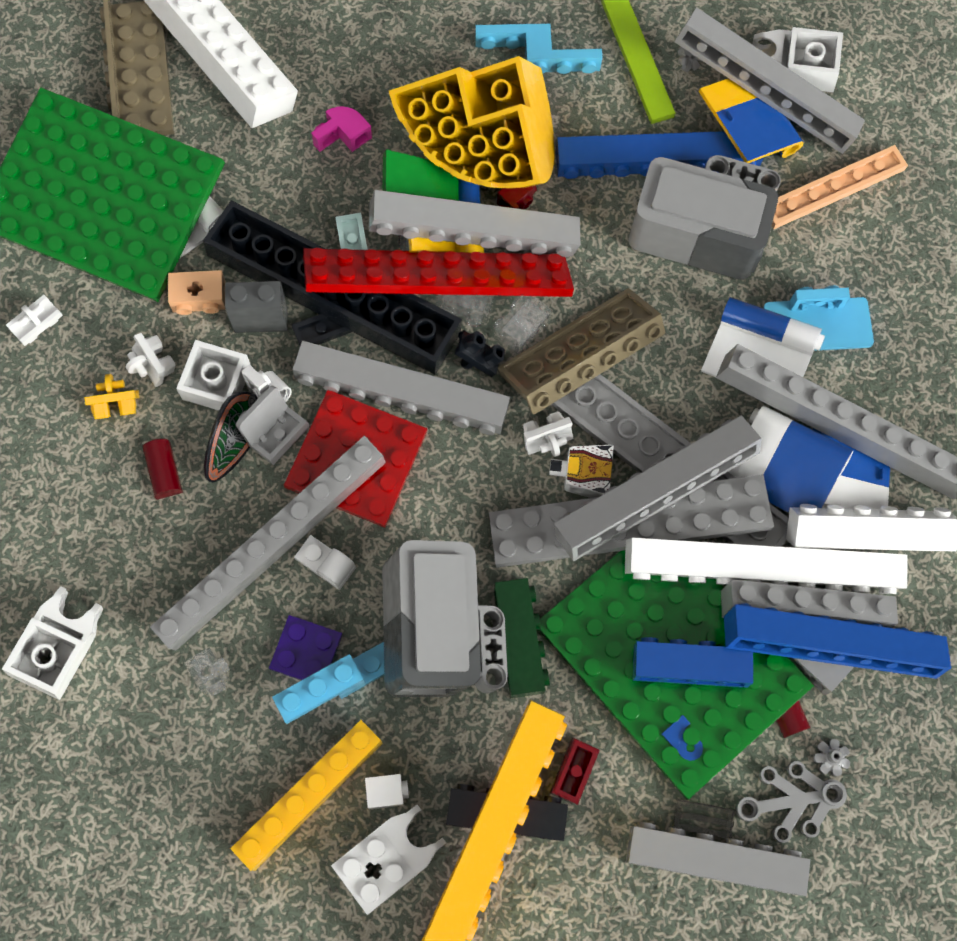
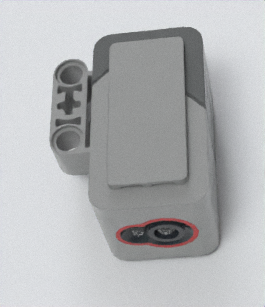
M720 155L710 157L705 169L664 157L655 158L651 161L629 234V245L636 251L688 264L689 266L735 279H747L754 273L769 238L778 203L777 190L781 183L780 175L774 170Z
M409 540L403 543L387 559L382 569L384 675L387 692L395 697H450L474 684L479 691L486 694L502 688L506 684L508 677L505 617L498 607L478 606L476 553L474 548L469 543L456 541ZM484 615L492 619V628L484 623ZM488 645V649H493V654H491L490 650H486L485 646ZM487 672L494 675L495 685L489 684L486 680Z

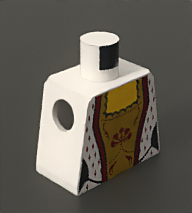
M614 445L569 447L567 461L551 459L549 475L565 477V491L588 498L600 497L610 488Z

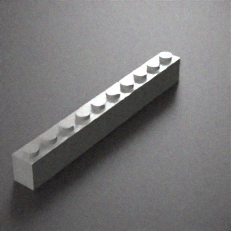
M739 344L725 355L717 373V379L949 498L957 499V456Z
M363 436L153 623L150 628L169 649L176 651L386 463L384 456Z

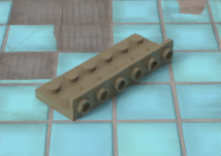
M103 0V7H100V16L102 22H105V28H101V34L104 44L107 45V50H103L105 65H108L109 70L105 72L106 85L110 87V94H106L108 108L112 109V116L161 135L175 134L164 24L145 1L111 4L110 0Z
M627 288L498 367L499 373L527 401L530 412L536 414L663 336L665 328L661 313L631 289Z

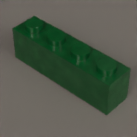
M528 578L494 582L496 607L501 609L505 617L507 680L510 699L544 694L546 691L545 686H550L548 670L542 669L541 658H545L543 640L538 641L536 630H541L539 613H533L532 603L536 602L534 585L529 586Z

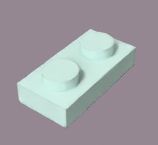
M361 213L335 217L341 249L368 250Z

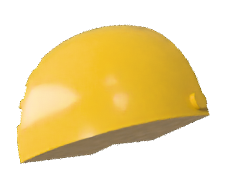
M517 56L472 72L458 67L389 90L393 108L399 121L403 123L409 133L408 137L411 141L417 144L432 163L443 168L458 179L494 188L530 187L544 184L550 179L554 167V132L542 70L539 66Z

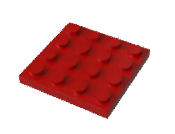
M327 390L284 483V487L296 493H301L365 436L384 456L386 463L341 502L336 509L385 528L426 436L427 428Z

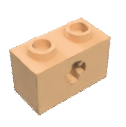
M222 270L168 273V303L172 311L180 315H189L192 311L214 314L219 312V310H226V281Z

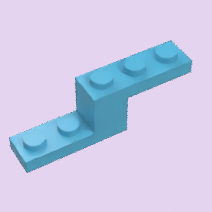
M550 24L476 25L475 47H482L483 49H492L494 47L516 49L518 47H525V59L539 66L542 74L545 72L567 74L575 71L593 73L601 69L602 49L552 50Z
M384 642L353 659L349 654L274 695L272 698L285 723L292 722L338 695L343 699L384 676Z

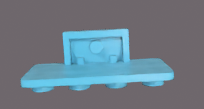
M835 285L825 287L824 289L803 287L795 291L790 301L767 302L763 307L769 311L821 328V334L825 335L820 350L870 348L874 343L868 301L864 297L850 298L849 288H839V286Z

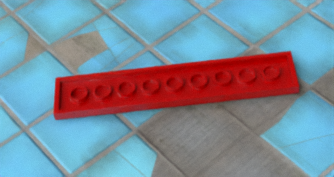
M304 248L303 251L306 292L572 297L574 292L566 257L558 254L435 252L426 250L419 253H410L409 251L321 248Z

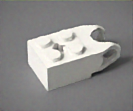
M793 27L792 31L778 29L754 35L752 45L819 90L834 92L840 69L842 32ZM768 40L771 44L761 45L758 41Z
M61 586L49 600L40 606L34 618H31L2 668L8 676L58 700L63 696L96 637L97 622L103 611V607L95 603L82 617L73 620L65 618L63 610L68 592L66 588ZM51 654L52 659L48 663L43 664L41 658L43 656L48 657Z
M418 805L407 813L388 819L331 865L367 915L372 913L427 868L435 853L446 844L443 838L426 847H416L410 843L407 837V830L414 817L422 811ZM370 863L381 865L382 869L379 871L381 876L378 879L374 876L370 878L367 876L366 872L369 871L367 866Z

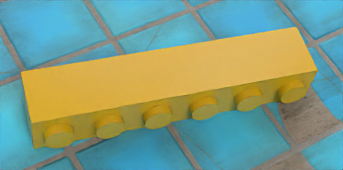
M360 720L230 849L250 871H256L383 744L382 741Z

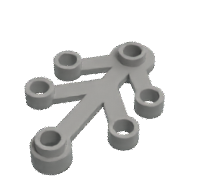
M791 762L787 766L788 776L792 779H801L816 790L805 793L781 777L774 767L766 766L759 772L761 782L772 784L788 796L757 801L752 797L742 798L737 802L735 811L741 820L749 822L756 820L760 813L791 808L781 825L776 826L772 831V836L776 842L786 843L791 839V831L807 805L819 803L810 820H806L805 823L803 822L800 827L803 836L814 838L819 834L820 825L829 810L839 808L845 803L847 792L844 785L835 779L823 781L808 771L802 762ZM793 765L800 767L801 773L799 776L792 773ZM765 770H770L773 773L771 781L764 778ZM828 789L835 791V799L831 800L827 797ZM744 804L751 806L752 812L750 815H745L742 812ZM808 823L813 824L815 827L812 835L806 832L805 827ZM780 828L784 829L787 833L784 840L777 836Z

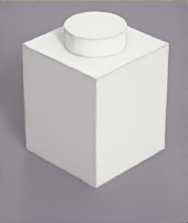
M401 774L365 778L369 810L404 806V799L409 798L407 780L402 781Z

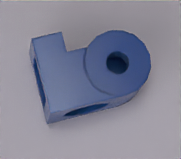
M682 715L677 722L673 723L661 735L672 747L678 750L681 757L685 760L693 761L701 756L703 745L699 741L694 745L695 749L693 752L687 751V744L683 740V732L691 723Z

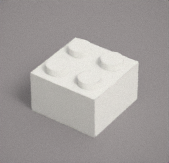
M195 340L176 388L182 400L220 410L222 404L229 396L243 390L245 379L241 371L248 365H251L248 356Z

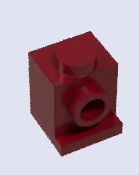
M535 185L523 188H502L498 192L496 204L501 207L525 210L532 204L533 194L537 191V187Z

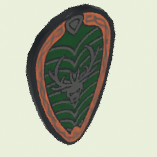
M247 391L236 392L229 396L222 404L214 421L205 452L204 475L207 481L213 483L226 476L250 449V446L236 427V422L239 416L257 401L258 397L256 394Z

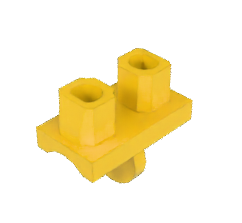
M105 374V382L97 383L96 390L97 392L106 390L107 394L84 397L85 404L91 406L94 419L111 417L109 403L118 401L120 416L136 414V399L139 398V390L116 393V389L125 388L124 380L114 381L112 374Z

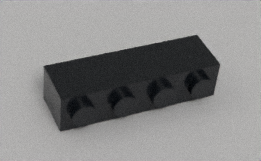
M457 784V789L451 788L446 825L472 829L490 788H486V793L475 792V786ZM529 796L526 805H529L528 808L530 810L523 826L516 825L514 833L520 836L564 841L568 804H561L562 798L544 796V801L533 800L532 796Z

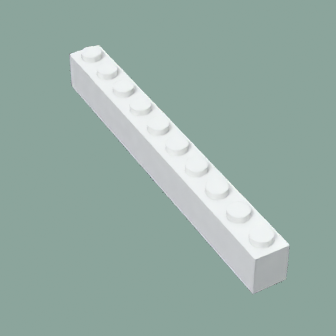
M630 538L626 540L625 574H633V579L650 580V575L661 576V581L677 582L678 577H689L690 583H706V578L716 579V584L727 585L734 579L771 582L772 584L782 585L795 583L798 586L815 588V585H825V589L843 591V586L852 587V592L870 593V588H879V594H896L897 589L907 588V555Z

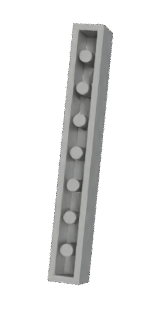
M697 7L675 40L676 44L841 154L857 139L865 122L863 118Z
M374 190L369 204V231L377 232L380 235L395 234L403 235L409 239L419 237L430 239L433 242L451 241L458 245L475 244L481 245L483 248L499 247L506 248L508 251L523 250L531 251L537 255L547 253L558 254L562 257L573 256L581 245L580 217L380 190Z
M302 341L292 369L295 379H298L297 381L305 386L316 384L323 386V389L326 391L349 393L350 397L357 400L368 398L375 400L376 404L383 407H390V405L401 407V410L408 414L419 412L427 414V417L434 421H442V419L452 421L455 426L460 428L475 427L486 435H494L495 433L501 435L510 402V396Z
M742 415L734 420H727L717 430L701 435L696 442L689 446L680 447L670 457L656 461L649 469L642 473L633 474L623 484L609 488L604 495L595 500H588L576 511L559 517L557 522L554 523L555 537L574 562L760 453L762 438Z

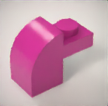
M343 106L325 111L327 122L319 124L311 132L313 145L319 152L339 138L352 152L372 139L371 125L358 111Z

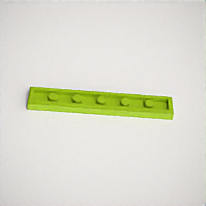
M601 0L650 123L654 124L674 118L675 110L629 0Z

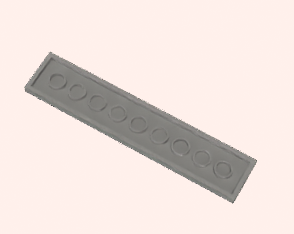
M601 374L551 404L566 417H570L571 421L602 445H614L613 453L640 473L649 469L656 461L670 457L680 447L691 444ZM726 472L725 474L714 479L713 481L732 479L736 477H734L729 472ZM770 504L774 523L773 530L725 536L722 538L730 544L781 547L786 541L788 517Z
M764 475L711 481L586 555L626 550V540L630 538L695 541L773 530L774 523ZM598 497L489 512L496 568L570 558L555 537L554 523L562 515L572 513L581 508L586 501L595 500Z

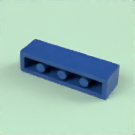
M645 637L641 638V641H637L634 645L633 681L748 688L753 684V652L716 646V642L700 641L698 645L687 644V640L672 639L670 643H658L657 638Z

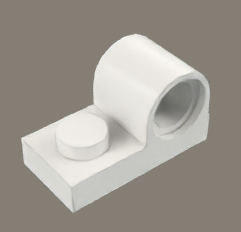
M248 365L241 371L250 393L256 394L258 397L270 386H275L285 402L289 399L291 389L273 371L264 373L260 370L257 372L251 365Z
M312 535L309 536L294 556L295 560L339 590L356 569L354 562L335 548H329Z

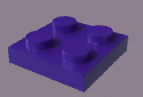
M289 615L269 669L302 681L333 663L343 634Z

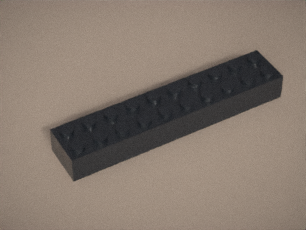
M232 200L203 240L207 256L256 282L280 281L285 297L318 314L326 316L327 319L350 329V331L436 375L456 342L459 332H461V318L414 294L306 292L303 261L304 248H325Z

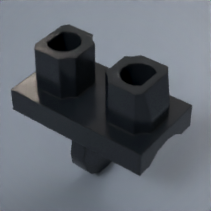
M465 330L459 332V343L455 350V355L462 358L461 367L469 370L474 366L490 377L496 375L498 364L504 360L505 349L498 344L492 347L485 344L486 339L484 335L478 331L472 334Z

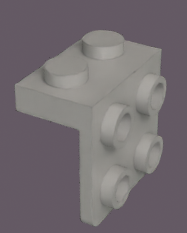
M270 386L267 390L263 391L258 396L257 401L248 410L244 411L236 422V427L250 448L272 465L310 427L304 418L287 406L275 386Z

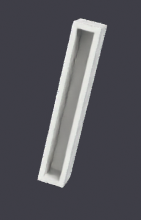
M801 504L800 508L790 507L786 540L795 548L956 551L957 516L952 514L950 509L941 507L934 508V511H925L919 507H908L907 510H898L891 506H881L880 510H876L862 505H856L854 509H844L840 505H827V508H817L815 505Z

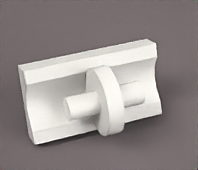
M42 295L29 307L26 305L22 306V312L7 323L6 326L26 346L37 339V336L45 329L58 322V319L63 315L45 295Z
M142 333L134 335L136 343L132 347V352L127 355L130 359L126 364L127 371L130 374L139 373L140 377L148 375L155 387L163 384L164 377L174 372L175 362L169 355L160 359L157 358L155 354L162 352L163 349L162 342L157 335L144 338Z
M557 411L546 417L547 425L539 427L538 423L533 420L524 423V441L528 455L539 451L541 453L551 451L554 457L559 456V447L566 445L567 441L573 439L570 417L564 418Z

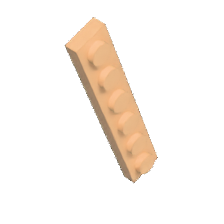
M893 145L778 197L772 228L776 229L904 171L908 164L896 145Z

